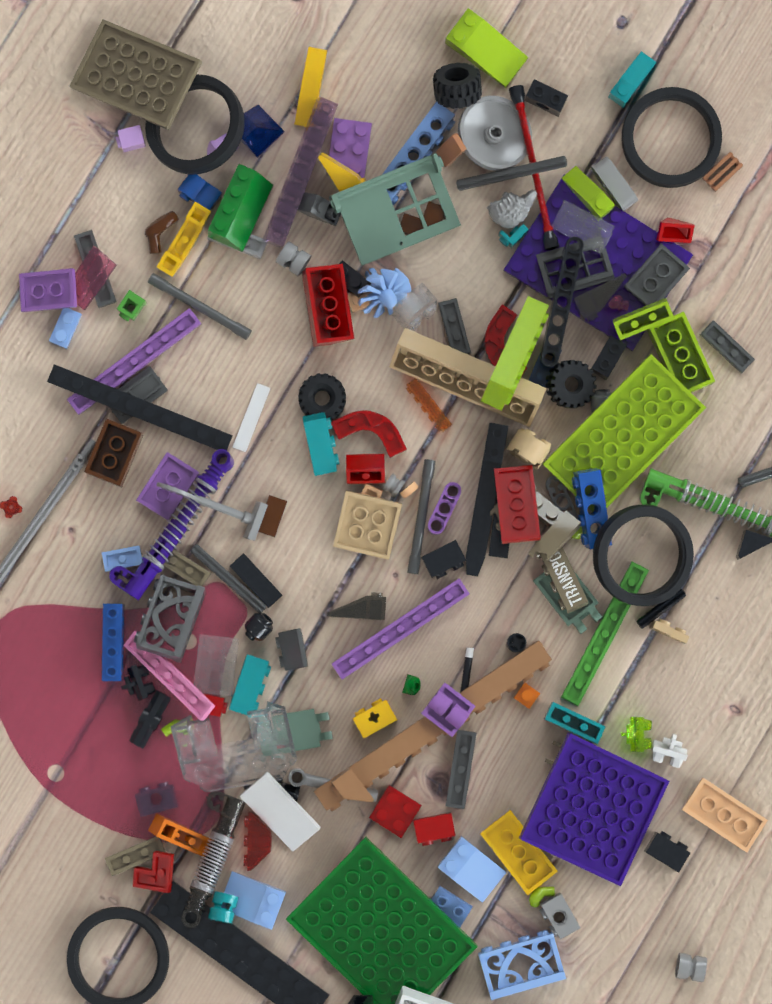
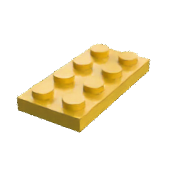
M509 810L484 829L480 835L525 893L529 895L558 871L540 848L519 839L523 825L512 811Z

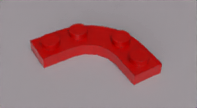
M503 304L491 319L485 333V351L493 366L497 365L504 350L505 334L518 316Z
M367 410L355 411L331 422L339 440L355 432L365 430L373 432L380 438L389 458L407 450L396 426L381 414Z

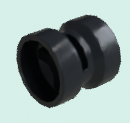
M514 633L508 637L506 643L510 651L517 653L524 650L527 642L522 634Z

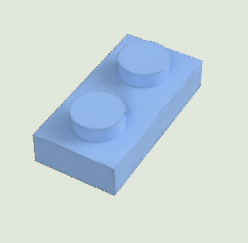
M63 308L49 342L68 349L82 314L69 308Z
M140 545L102 552L105 572L111 571L116 566L128 568L139 566L142 563Z

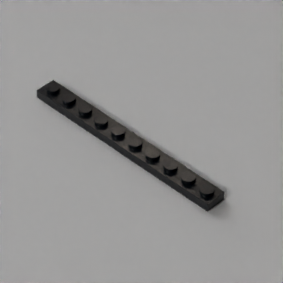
M55 364L47 380L48 383L216 450H227L233 436Z

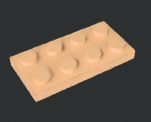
M703 777L681 809L746 853L768 821Z

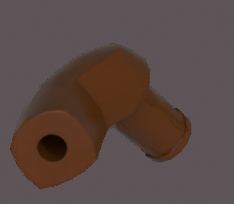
M174 211L159 217L145 229L144 235L148 237L150 254L162 253L160 245L161 233L179 220Z

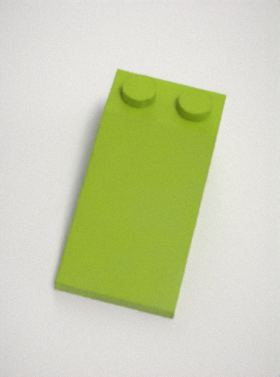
M469 8L445 38V44L505 88L528 59L522 51Z

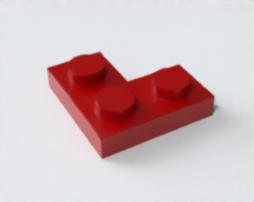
M161 851L153 852L152 869L139 866L134 868L133 887L164 893L171 892L174 854Z

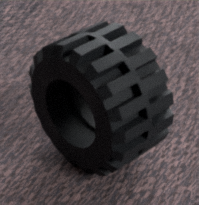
M450 63L437 69L433 75L435 100L439 105H443V107H450L451 109L469 107L471 104L477 103L482 96L481 74L479 69L472 64Z

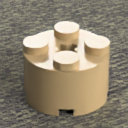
M523 428L518 429L506 450L510 451L511 455L523 463L531 462L533 468L539 469L551 450V444L544 439H537L535 437L536 434L527 428L526 430Z

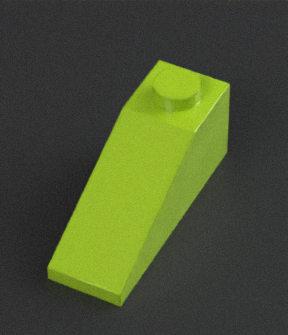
M577 166L561 178L598 221L613 210L615 204Z

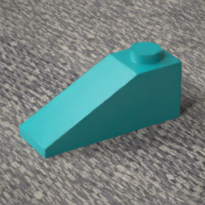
M641 51L613 87L608 98L624 108L657 62Z

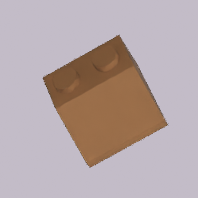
M348 768L331 781L333 786L330 788L337 797L341 795L344 799L365 802L374 801L351 768Z

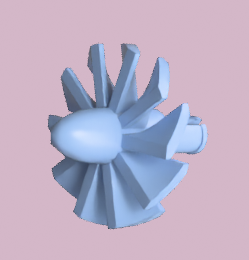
M369 268L371 275L368 271L365 272L366 280L371 283V286L366 285L358 290V294L372 292L367 297L360 298L358 301L359 306L367 301H371L370 305L363 310L365 314L370 313L371 309L377 304L378 308L373 316L374 318H378L385 312L384 306L387 307L389 315L394 313L398 304L404 306L407 293L411 292L409 279L402 271L397 268L394 271L381 269V275H378L376 269Z

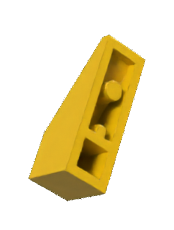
M324 152L319 154V160L339 192L367 181L364 177L361 178L358 173Z

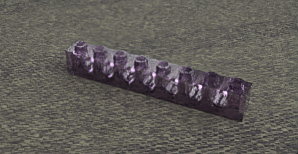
M323 97L316 99L262 241L279 248L284 246L337 109V103Z

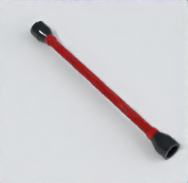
M516 85L509 88L510 98L519 113L528 160L530 163L536 162V157L524 110L525 91L523 85ZM539 173L533 174V183H535L534 186L537 192L542 223H544V249H557L560 247L558 237L550 225L544 192H542L543 189L539 178L540 175Z

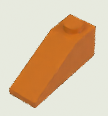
M156 813L148 829L156 837L200 856H205L203 855V853H206L204 850H208L205 846L209 847L206 843L211 844L208 840H212Z

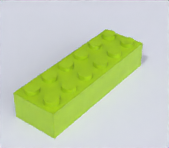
M530 296L527 297L488 382L481 402L501 411L505 404L509 405L549 316V313H546L549 307L548 304Z

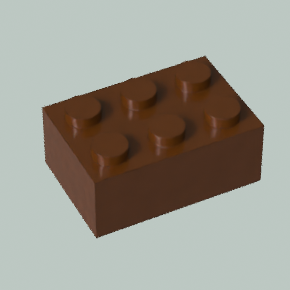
M106 418L84 472L122 488L144 436L143 433Z

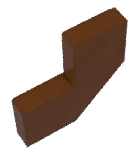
M430 201L423 215L427 227L442 221L444 216L441 205ZM404 213L400 224L404 234L408 235L423 229L420 218Z

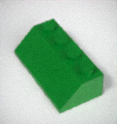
M238 164L209 226L208 237L243 252L273 188V184L257 171Z

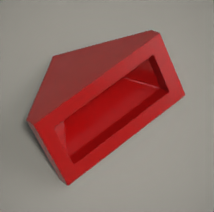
M667 217L660 222L656 240L691 243L695 225Z

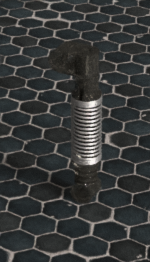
M219 791L209 793L205 800L206 806L210 810L221 815L216 827L210 833L209 838L211 840H208L210 843H206L208 845L205 846L207 850L205 849L206 853H203L205 856H201L203 860L200 859L202 863L199 864L201 866H197L199 869H196L198 873L195 872L197 876H194V878L196 879H192L189 887L192 896L188 897L190 901L186 902L188 906L185 905L180 917L182 924L190 928L196 927L200 923L203 914L201 910L205 909L203 905L207 904L205 900H208L213 895L215 889L212 887H216L214 884H217L216 881L220 877L218 874H221L220 871H223L221 869L224 867L222 864H225L223 861H226L225 858H228L227 855L229 853L227 851H230L228 848H231L230 845H233L232 843L235 839L234 832L246 804L240 799ZM218 796V800L223 801V798L227 797L222 811L219 810L221 804L213 806L211 798ZM189 912H193L196 915V920L193 923H188L185 919Z

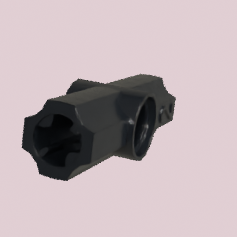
M156 690L148 707H145L129 742L144 749L153 731L155 732L163 718L162 714L167 708L171 697Z

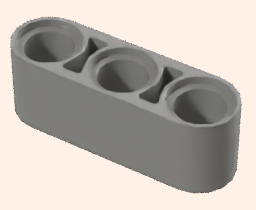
M607 156L591 167L593 174L619 209L625 211L638 201L634 191Z

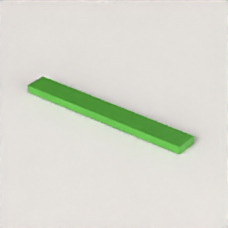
M632 561L619 586L627 592L637 594L649 570ZM614 597L612 598L561 698L579 706L631 605L621 602Z

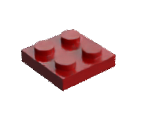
M389 785L369 818L402 838L422 805Z

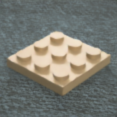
M346 490L333 547L389 560L402 503Z

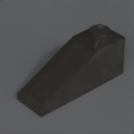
M625 273L573 299L572 302L582 322L585 320L590 322L599 317L597 314L602 311L626 279Z
M371 592V596H365L327 612V617L385 621L386 597H383V593Z

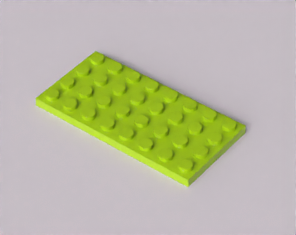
M650 354L543 462V465L575 496H577V493L572 485L573 472L592 468L600 469L607 508L706 407ZM590 485L585 488L586 495L591 492ZM593 504L588 507L592 512L594 511Z

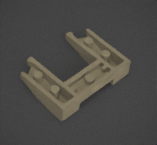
M535 486L538 519L546 524L549 529L529 551L528 555L534 557L536 552L547 554L546 561H549L579 530L581 522L569 512H562L537 492V487ZM497 503L494 506V508L490 511V515L492 516L496 514L499 520ZM500 521L496 524L498 531H500Z

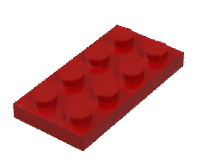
M525 465L494 469L502 544L541 540L533 466Z

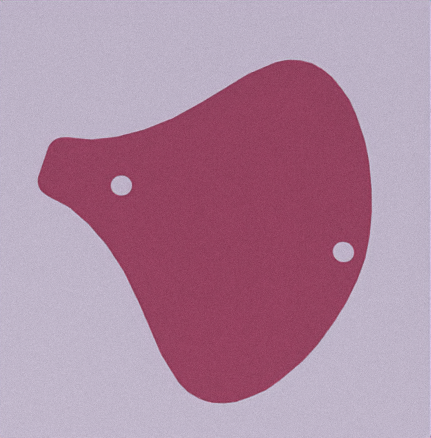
M213 582L205 586L206 594L192 634L197 639L195 647L185 650L181 663L169 658L167 659L202 693L220 697L226 657L235 635L247 618L248 612L245 604L225 584ZM46 604L27 605L7 613L0 620V718L19 756L41 785L58 800L79 814L127 836L145 840L156 837L148 831L156 813L202 835L208 832L218 820L224 802L225 775L220 717L208 715L204 721H200L149 671V675L141 678L143 684L152 682L155 692L156 690L163 692L171 697V700L162 714L163 718L155 732L153 731L144 749L129 742L138 725V720L145 707H148L155 692L148 695V698L138 701L136 693L130 696L128 689H121V686L126 685L124 678L123 681H102L103 608ZM180 604V611L186 613L188 608L184 607L182 609L183 604ZM176 605L158 615L165 631L175 624L185 623L178 616ZM149 608L125 610L124 644L134 631H141L143 626L140 625L142 616L147 614ZM153 620L151 621L149 627H155ZM175 629L169 636L171 637L172 633H174V636H179L180 631ZM149 633L146 636V639L152 645L157 644L162 639L159 636L158 639L151 640L154 637L153 633ZM166 642L160 647L173 652L175 650ZM124 647V677L129 676L127 668L143 664ZM174 719L186 721L190 725V732L186 735L174 731L166 737L161 729ZM52 765H60L64 769L62 780L54 782L49 779L47 772Z

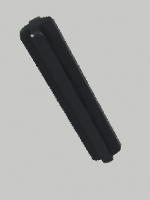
M680 589L673 597L656 605L636 621L641 629L645 628L685 598L686 593L684 590Z

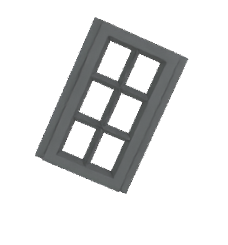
M602 235L584 240L583 252L598 248L601 258L586 262L582 252V263L579 268L584 267L586 277L576 280L574 291L615 280ZM577 242L569 245L571 250L577 251L579 244ZM564 247L536 255L549 299L553 298L555 286L552 287L550 276L557 275L559 270L548 273L545 263L558 259L561 260ZM602 261L605 271L590 276L587 265ZM575 265L571 267L566 266V268L569 270H572L575 267ZM566 278L567 283L561 285L563 288L568 289L571 282Z

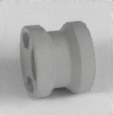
M392 474L382 490L389 491L395 498L404 486L405 481L397 479L396 475Z

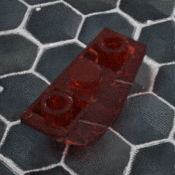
M249 811L248 816H244V827H248V835H244V847H248L247 855H244V866H247V871L255 868L272 851V831L253 811Z

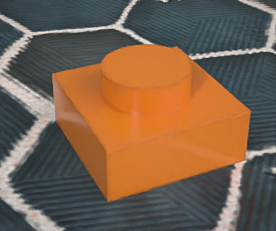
M524 682L514 696V699L530 709L540 693Z

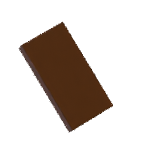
M269 495L266 503L268 506L258 532L275 538L287 501Z

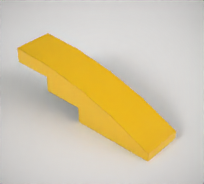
M308 47L294 125L314 127L327 50Z

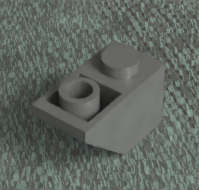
M302 192L296 210L333 226L337 225L341 213L336 214L330 201L312 193Z

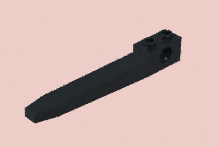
M489 423L466 551V575L478 577L485 559L492 521L490 511L494 508L496 499L494 469L501 468L509 427L507 425Z

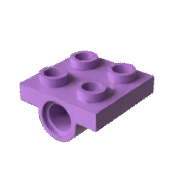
M444 682L421 714L449 736L453 737L476 706Z

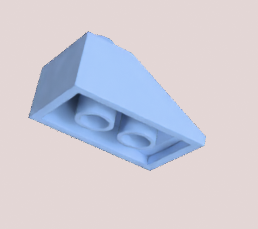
M462 836L437 865L441 871L482 903L506 874L505 870Z
M232 871L224 893L239 897L236 908L232 910L235 913L234 915L272 930L286 891ZM223 903L221 908H226V904Z

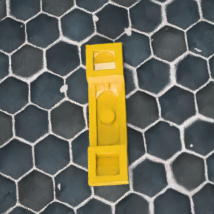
M194 202L169 249L165 251L156 266L158 269L171 277L175 275L197 241L212 211Z

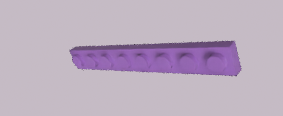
M189 308L93 380L113 388L118 387L200 326L201 322ZM76 393L67 399L78 415L96 403V401Z
M458 578L333 662L332 666L343 680L470 593L460 578Z

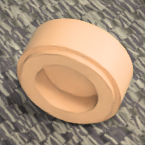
M415 481L400 492L403 498L408 497L418 489V485Z

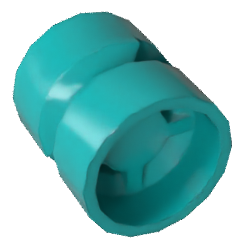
M214 891L212 899L214 906L210 908L208 918L232 924L235 914L232 910L236 908L239 897ZM223 903L226 904V908H221V905Z

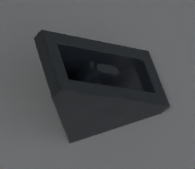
M744 530L736 554L737 560L772 543V538Z

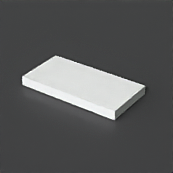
M268 771L240 795L242 800L292 851L296 850L321 828Z

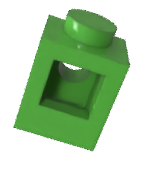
M129 290L117 307V310L120 312L119 316L126 321L130 319L134 321L147 302ZM130 305L135 306L133 311H128Z

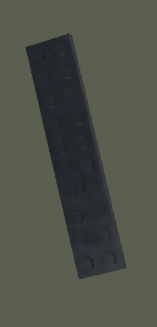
M174 880L172 881L171 892L163 893L150 911L151 914L274 1004H324L330 995L234 924L209 919L208 915L211 907Z

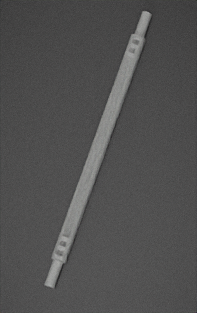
M93 439L88 442L81 454L78 453L73 463L1 563L0 583L73 479L83 468L85 462H87V457L96 444Z

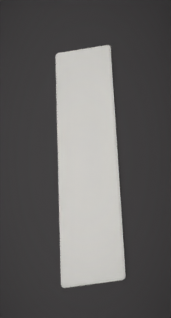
M257 383L233 448L243 452L247 451L269 394V387Z

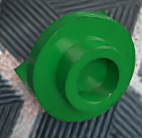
M407 674L402 693L416 695L421 688L420 679Z

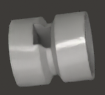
M287 242L278 255L276 263L284 268L289 267L290 272L300 276L309 263L311 255L303 250L298 251L296 245Z
M679 953L675 977L687 979L690 976L692 981L704 982L707 958L695 956L692 959L691 955Z

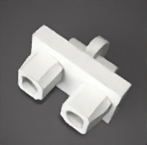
M672 734L671 739L664 737L662 742L654 740L652 744L653 761L662 763L665 755L670 756V765L680 768L683 760L686 761L687 749L682 748V742L676 741L677 735Z

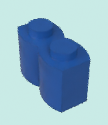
M188 174L178 188L179 197L184 201L197 202L210 211L222 197L221 191L197 174Z

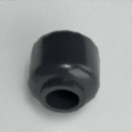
M255 613L245 623L246 636L252 641H263L273 630L272 619L265 613Z

